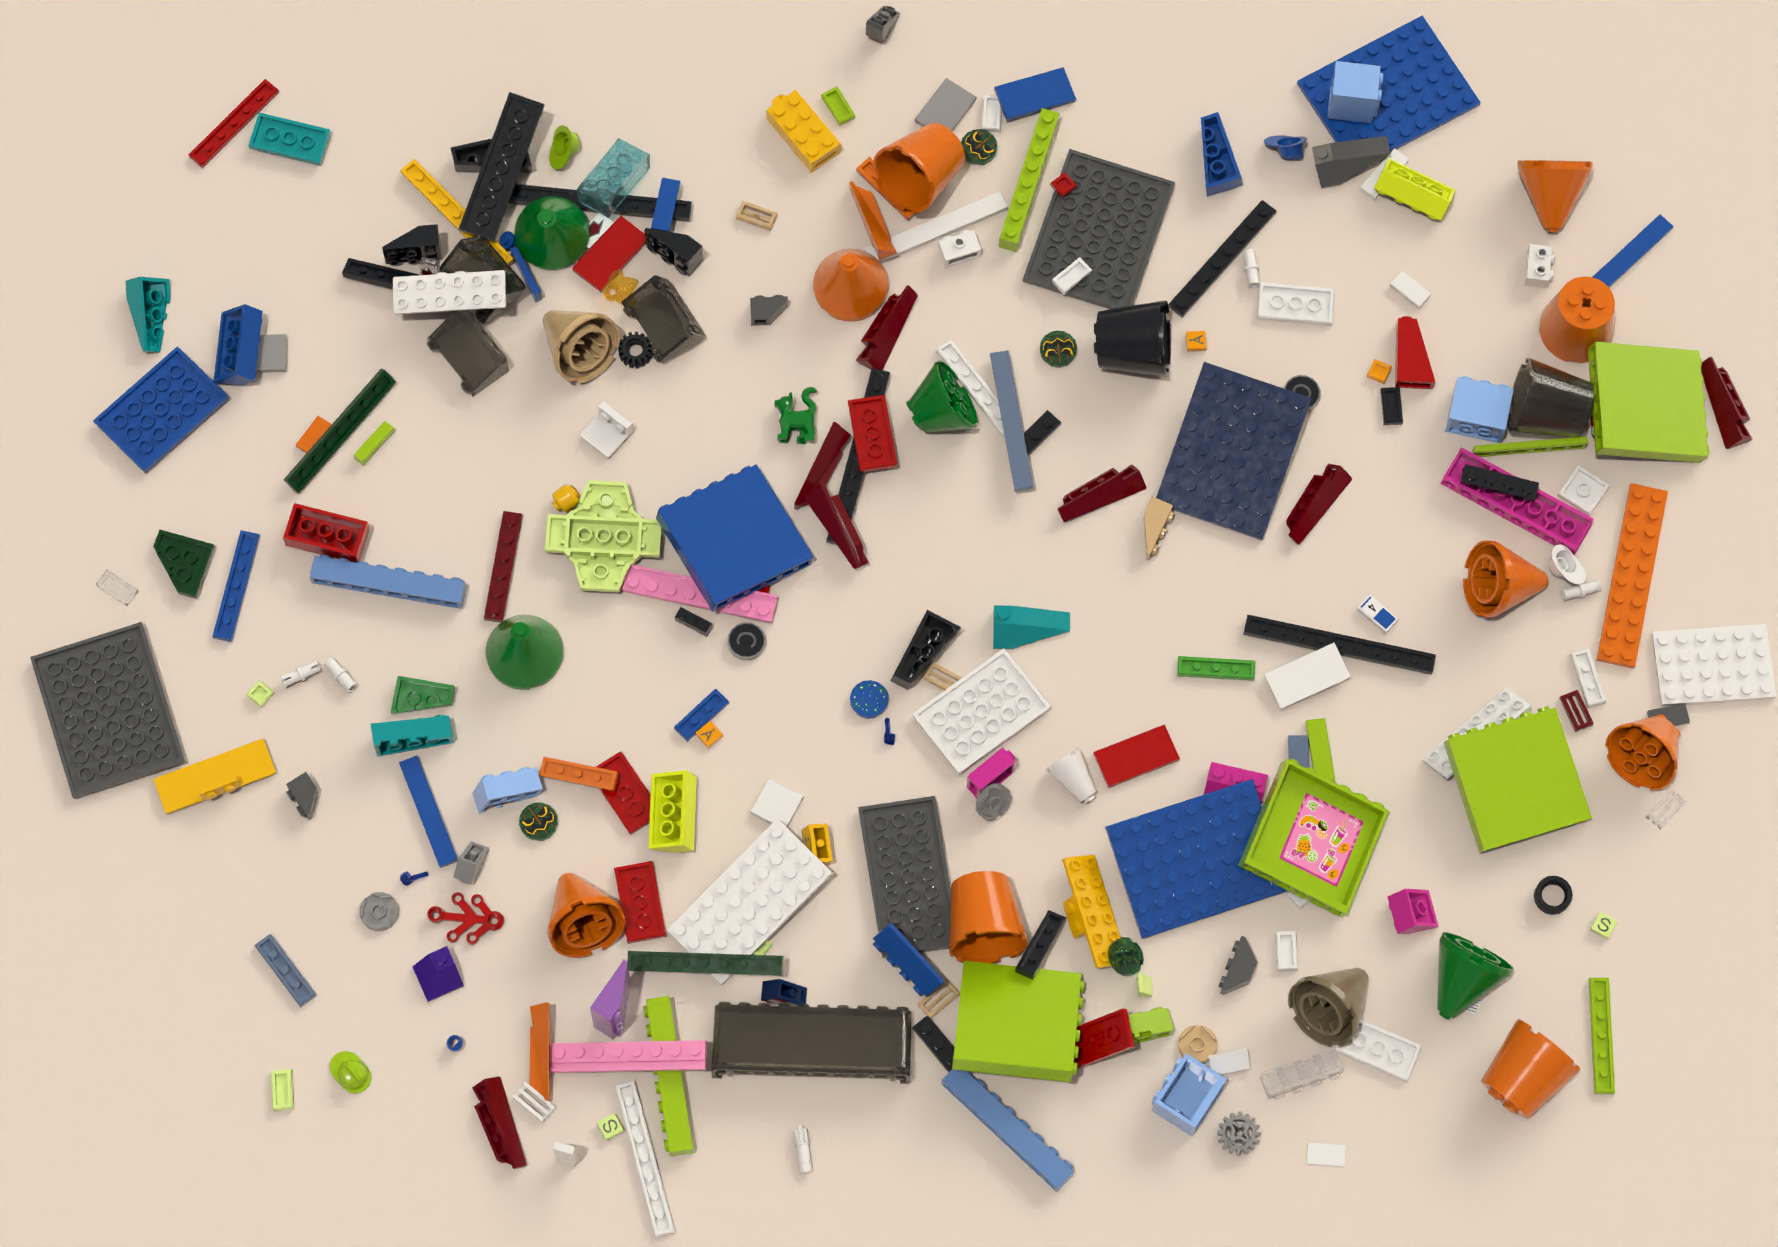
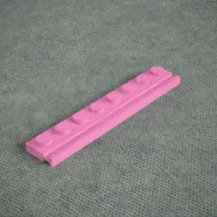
M638 565L630 566L624 580L623 592L712 611L692 577ZM755 591L715 612L772 624L778 596Z
M706 1040L551 1043L550 1045L551 1073L706 1070Z

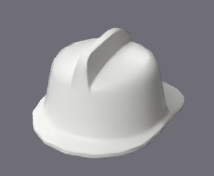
M1561 544L1556 545L1552 549V556L1548 558L1550 571L1556 577L1566 578L1573 584L1579 585L1584 583L1586 572L1583 566L1568 547Z

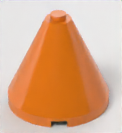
M1518 160L1517 168L1542 226L1547 228V232H1558L1559 229L1563 228L1592 171L1593 162Z
M859 249L839 250L826 257L818 266L813 281L814 295L819 306L831 314V317L842 321L863 320L872 316L881 304L883 305L888 293L887 273L881 262L866 251Z
M1485 540L1477 543L1470 551L1465 563V568L1469 569L1468 578L1463 579L1464 594L1470 609L1476 615L1495 617L1544 590L1548 585V577L1544 571L1496 541Z
M573 873L563 874L558 879L547 932L553 949L563 956L578 958L592 955L591 951L602 947V950L611 946L620 937L625 927V916L621 906Z

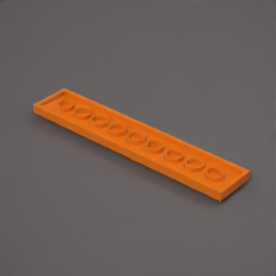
M1633 483L1629 485L1596 661L1632 669L1635 668L1668 491Z

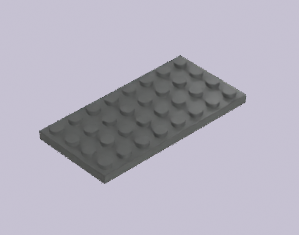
M935 796L858 807L878 933L891 922L919 953L949 948L951 888ZM884 951L881 952L882 958L888 957Z

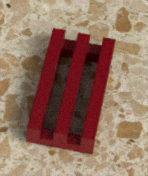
M1578 690L1560 696L1559 699L1575 733L1581 729H1586L1588 726H1593L1594 723ZM1572 696H1575L1587 721L1586 723H1584ZM1567 698H1568V700H1569V703H1570V705H1571V707H1572V709H1573V711H1574V713H1575V715H1576V717H1577L1578 722H1579L1580 725H1578V723H1577V721H1576V719H1575V717H1574V715H1573V713H1572V711H1571V709H1570V707H1569V704H1568V702H1567V700H1566Z

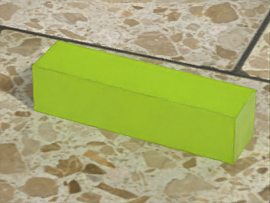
M384 421L354 454V459L364 466L395 432L394 427Z

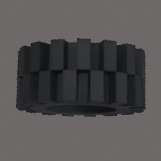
M629 332V336L625 334L623 340L620 339L618 347L620 360L624 362L625 366L629 364V368L636 366L637 369L639 365L644 367L645 362L648 364L650 358H652V343L643 333L638 335V332H635L632 335V332ZM633 344H638L642 347L643 351L638 356H632L629 354L628 348Z

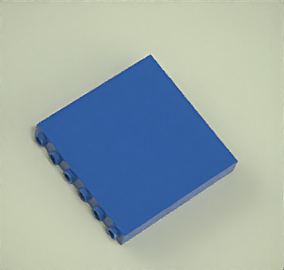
M757 464L751 467L746 466L737 474L731 473L722 481H714L707 488L697 489L690 496H682L675 503L665 504L657 512L656 520L712 612L810 566L814 558Z

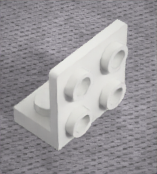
M603 401L598 406L599 414L581 432L580 437L605 457L609 458L633 432L630 421Z

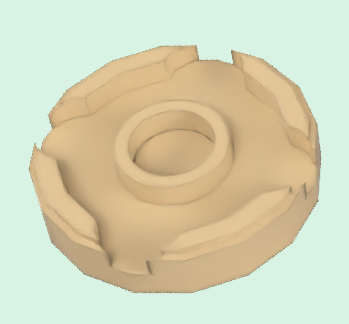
M1190 1026L1179 1037V1053L1183 1058L1187 1053L1202 1064H1205L1209 1061L1208 1055L1216 1054L1217 1038L1213 1031L1206 1026Z

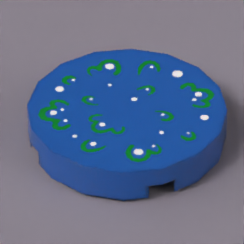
M872 680L862 681L852 689L850 705L858 716L866 719L876 718L887 708L888 693L884 686Z

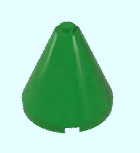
M557 196L542 197L528 204L518 216L514 231L515 242L523 258L531 265L548 271L561 270L573 262H577L587 248L590 235L589 225L582 210L572 201Z
M517 615L502 621L492 631L486 644V659L491 673L499 682L513 689L530 690L532 687L546 684L556 675L562 663L563 647L558 632L549 622L533 615Z
M1443 932L1439 939L1437 996L1439 1015L1446 1019L1457 1017L1509 978L1513 967L1488 949H1482L1474 945L1472 941L1461 936Z

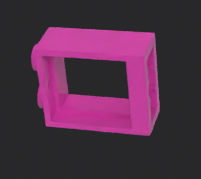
M1002 747L967 776L966 787L976 799L987 786L994 783L1001 784L1014 773L1016 758L1012 752L1006 751Z

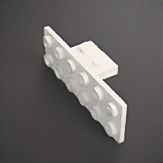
M504 270L467 273L457 271L450 274L439 272L434 275L393 277L394 314L506 307V278Z
M1505 688L1452 734L1459 733L1461 736L1467 734L1466 730L1475 727L1481 730L1484 729V725L1492 722L1498 725L1502 723L1503 719L1513 717L1514 720L1518 719L1520 714L1526 713L1532 708L1531 704L1508 688ZM1442 741L1422 760L1448 779L1453 775V771L1443 743L1444 741Z

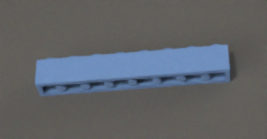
M327 555L314 556L310 573V580L313 584L462 609L466 591L465 581L460 578L452 577L448 579L439 574L430 576L425 575L421 571L407 572L403 568L389 569L385 565L378 564L372 566L363 561H358L357 563L350 562V560L345 558H339V560L331 559Z
M952 1069L942 1079L941 1085L1052 1189L1058 1192L1073 1176V1166L1067 1160L1062 1161L1058 1157L1059 1153L1052 1146L1048 1148L1043 1143L1044 1139L1038 1133L1033 1134L1029 1130L1030 1126L1023 1119L1018 1120L1014 1116L1015 1112L1009 1106H1003L1000 1103L1001 1099L994 1092H988L985 1089L986 1085L980 1079L976 1080L971 1076V1071Z

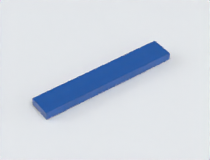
M1661 214L1658 215L1602 267L1593 278L1604 282L1610 288L1666 236L1674 226Z
M240 531L214 628L213 639L228 642L233 640L260 535L257 533Z
M414 756L399 762L439 867L442 868L457 862V856L418 757Z

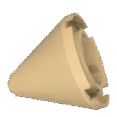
M550 310L544 315L542 322L553 363L558 374L569 382L577 381L579 383L588 382L603 373L614 359L612 356L615 346L619 347L620 333L616 323L608 316L601 313Z

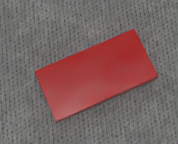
M620 216L575 264L572 271L601 293L646 244L645 234L624 217Z
M885 395L848 400L860 473L897 467Z
M1165 724L1093 752L1108 788L1180 760Z
M620 751L596 766L619 772L615 791L599 790L628 833L632 835L650 823L651 795Z
M653 861L614 868L620 904L625 916L627 943L666 937Z
M1122 1008L1077 1026L1076 1030H1080L1079 1042H1075V1046H1078L1079 1050L1078 1058H1074V1063H1077V1069H1080L1135 1047L1127 1009Z

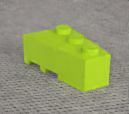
M1157 1007L1147 1012H1137L1128 1015L1134 1045L1173 1035L1174 1029L1168 1008L1162 1009V1007Z

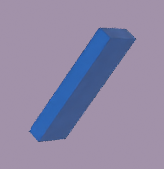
M662 178L651 229L670 232L680 188L679 180Z
M518 247L511 248V256L514 258V262L536 303L542 299L541 291Z
M715 688L676 724L674 729L688 742L696 735L699 729L729 704V701Z

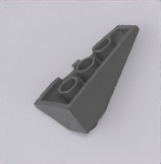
M1387 136L1334 142L1312 147L1321 188L1341 184L1345 179L1360 173L1362 169L1377 163L1391 154Z

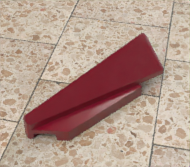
M1713 357L1707 358L1702 362L1701 373L1725 448L1730 449L1750 442L1753 439L1744 423L1750 420V417L1728 372L1723 367L1717 368Z
M833 422L794 503V509L796 510L808 505L803 496L819 482L823 481L827 487L843 456L841 450L850 439L851 434L836 422Z
M1328 463L1322 476L1314 474L1286 519V524L1290 529L1288 535L1296 544H1300L1352 481V477L1342 466Z
M1133 465L1128 466L1120 473L1116 469L1111 468L1066 494L1063 498L1064 505L1058 507L1057 510L1061 519L1066 522L1145 490L1146 485L1140 471Z
M819 482L804 494V499L853 569L868 564V560L863 552L862 542L839 495L830 497L824 482Z
M501 1077L484 1079L472 1087L480 1101L474 1107L497 1161L512 1165L513 1169L526 1166V1160Z

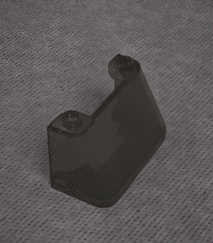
M480 236L461 239L437 270L438 273L445 272L447 274L457 271H464L466 273L505 271L506 307L476 310V318L483 325L493 321L526 289L524 282L493 246Z
M654 275L621 302L624 306V313L628 317L632 316L638 320L654 345L652 356L657 362L665 363L706 339L704 331L679 292L666 278Z
M469 310L454 311L427 337L428 342L426 344L432 352L436 351L442 354L461 378L462 383L460 386L466 394L469 392L472 397L509 372L505 355Z

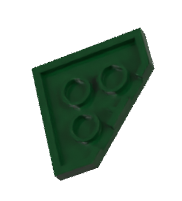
M159 529L153 547L178 594L197 599L215 548L214 544Z

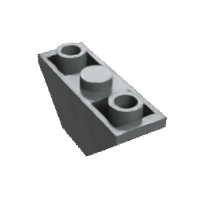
M891 6L881 7L867 20L866 35L883 42L888 38L900 13Z
M1241 936L1240 941H1235L1232 952H1235L1233 959H1228L1225 967L1228 973L1226 977L1222 976L1218 987L1222 988L1220 992L1222 995L1249 985L1257 961L1244 936Z

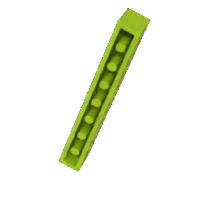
M1044 108L1041 109L999 238L1000 248L1017 252L1058 126V112Z
M670 996L646 999L647 1005L643 1006L645 1018L649 1017L650 1023L646 1025L647 1036H652V1041H676ZM653 1071V1075H658V1082H655L656 1094L661 1095V1101H658L659 1113L664 1114V1120H661L662 1132L667 1134V1139L663 1140L665 1152L669 1151L670 1157L692 1154L694 1152L681 1071Z

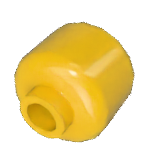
M564 484L552 494L554 499L552 504L558 511L563 510L568 513L579 504V497L581 495L573 485L568 486Z

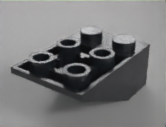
M438 224L417 226L383 246L385 263L395 266L400 263L416 264L420 261L432 263L442 260Z
M645 228L647 249L652 253H658L664 262L673 264L681 274L685 273L690 277L702 263L703 247L689 235Z

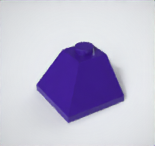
M447 946L429 953L412 966L427 1002L464 987Z

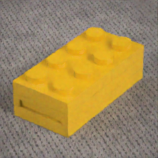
M794 90L787 96L779 95L772 100V106L766 110L768 122L811 173L841 153V143L797 90Z

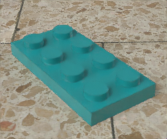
M259 112L248 146L250 149L321 165L331 131L330 129Z

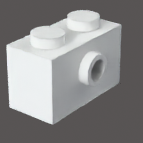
M965 230L953 237H943L938 243V249L945 268L981 257V247L974 230Z

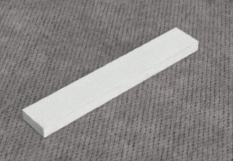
M952 339L936 349L937 354L958 376V381L965 387L969 395L1001 436L1004 437L998 398Z

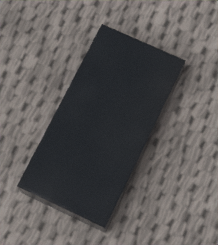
M1400 387L1381 388L1383 425H1402Z

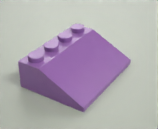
M626 960L622 961L590 1007L594 1028L611 1039H614L616 1035L619 1037L625 1028L623 1025L625 1023L631 982Z

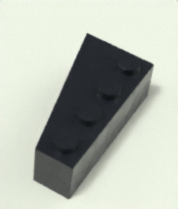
M492 138L451 147L455 171L480 172ZM529 153L526 155L520 173H532Z
M927 610L890 681L908 689L959 633L961 627Z

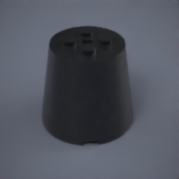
M1167 300L1098 311L1097 320L1094 323V335H1096L1094 354L1097 355L1099 368L1168 376L1169 368H1166V365L1171 362L1170 320H1166V313H1169Z

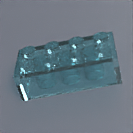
M618 138L577 188L578 202L609 218L649 170L650 154Z

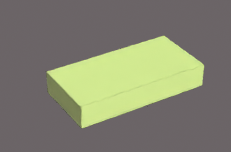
M291 1069L271 1071L273 1111L293 1110Z

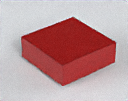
M1065 172L1050 184L1061 198H1064L1077 188V185Z

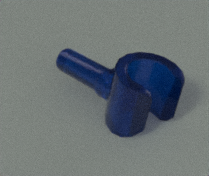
M885 718L884 743L894 745L896 734L890 733V719Z
M406 871L400 875V880L405 886H408L414 880L429 875L426 871L411 876Z

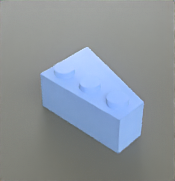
M524 767L516 772L504 771L496 776L492 774L485 775L472 793L478 813L480 814L484 813V809L496 805V808H500L504 802L514 801L516 803L536 797L543 788L537 769Z

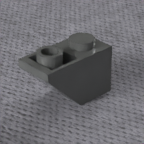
M758 295L750 298L751 326L771 325L788 307V296L774 295L773 297Z
M304 772L286 784L288 788L286 794L291 801L295 800L299 806L296 808L302 817L306 816L310 820L313 817L318 791L308 774Z

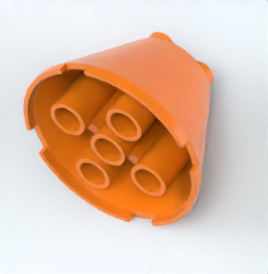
M1662 714L1619 725L1610 732L1606 739L1607 758L1616 773L1628 783L1638 788L1640 786L1648 787L1650 790L1665 788L1673 781L1677 773L1678 747L1681 733Z

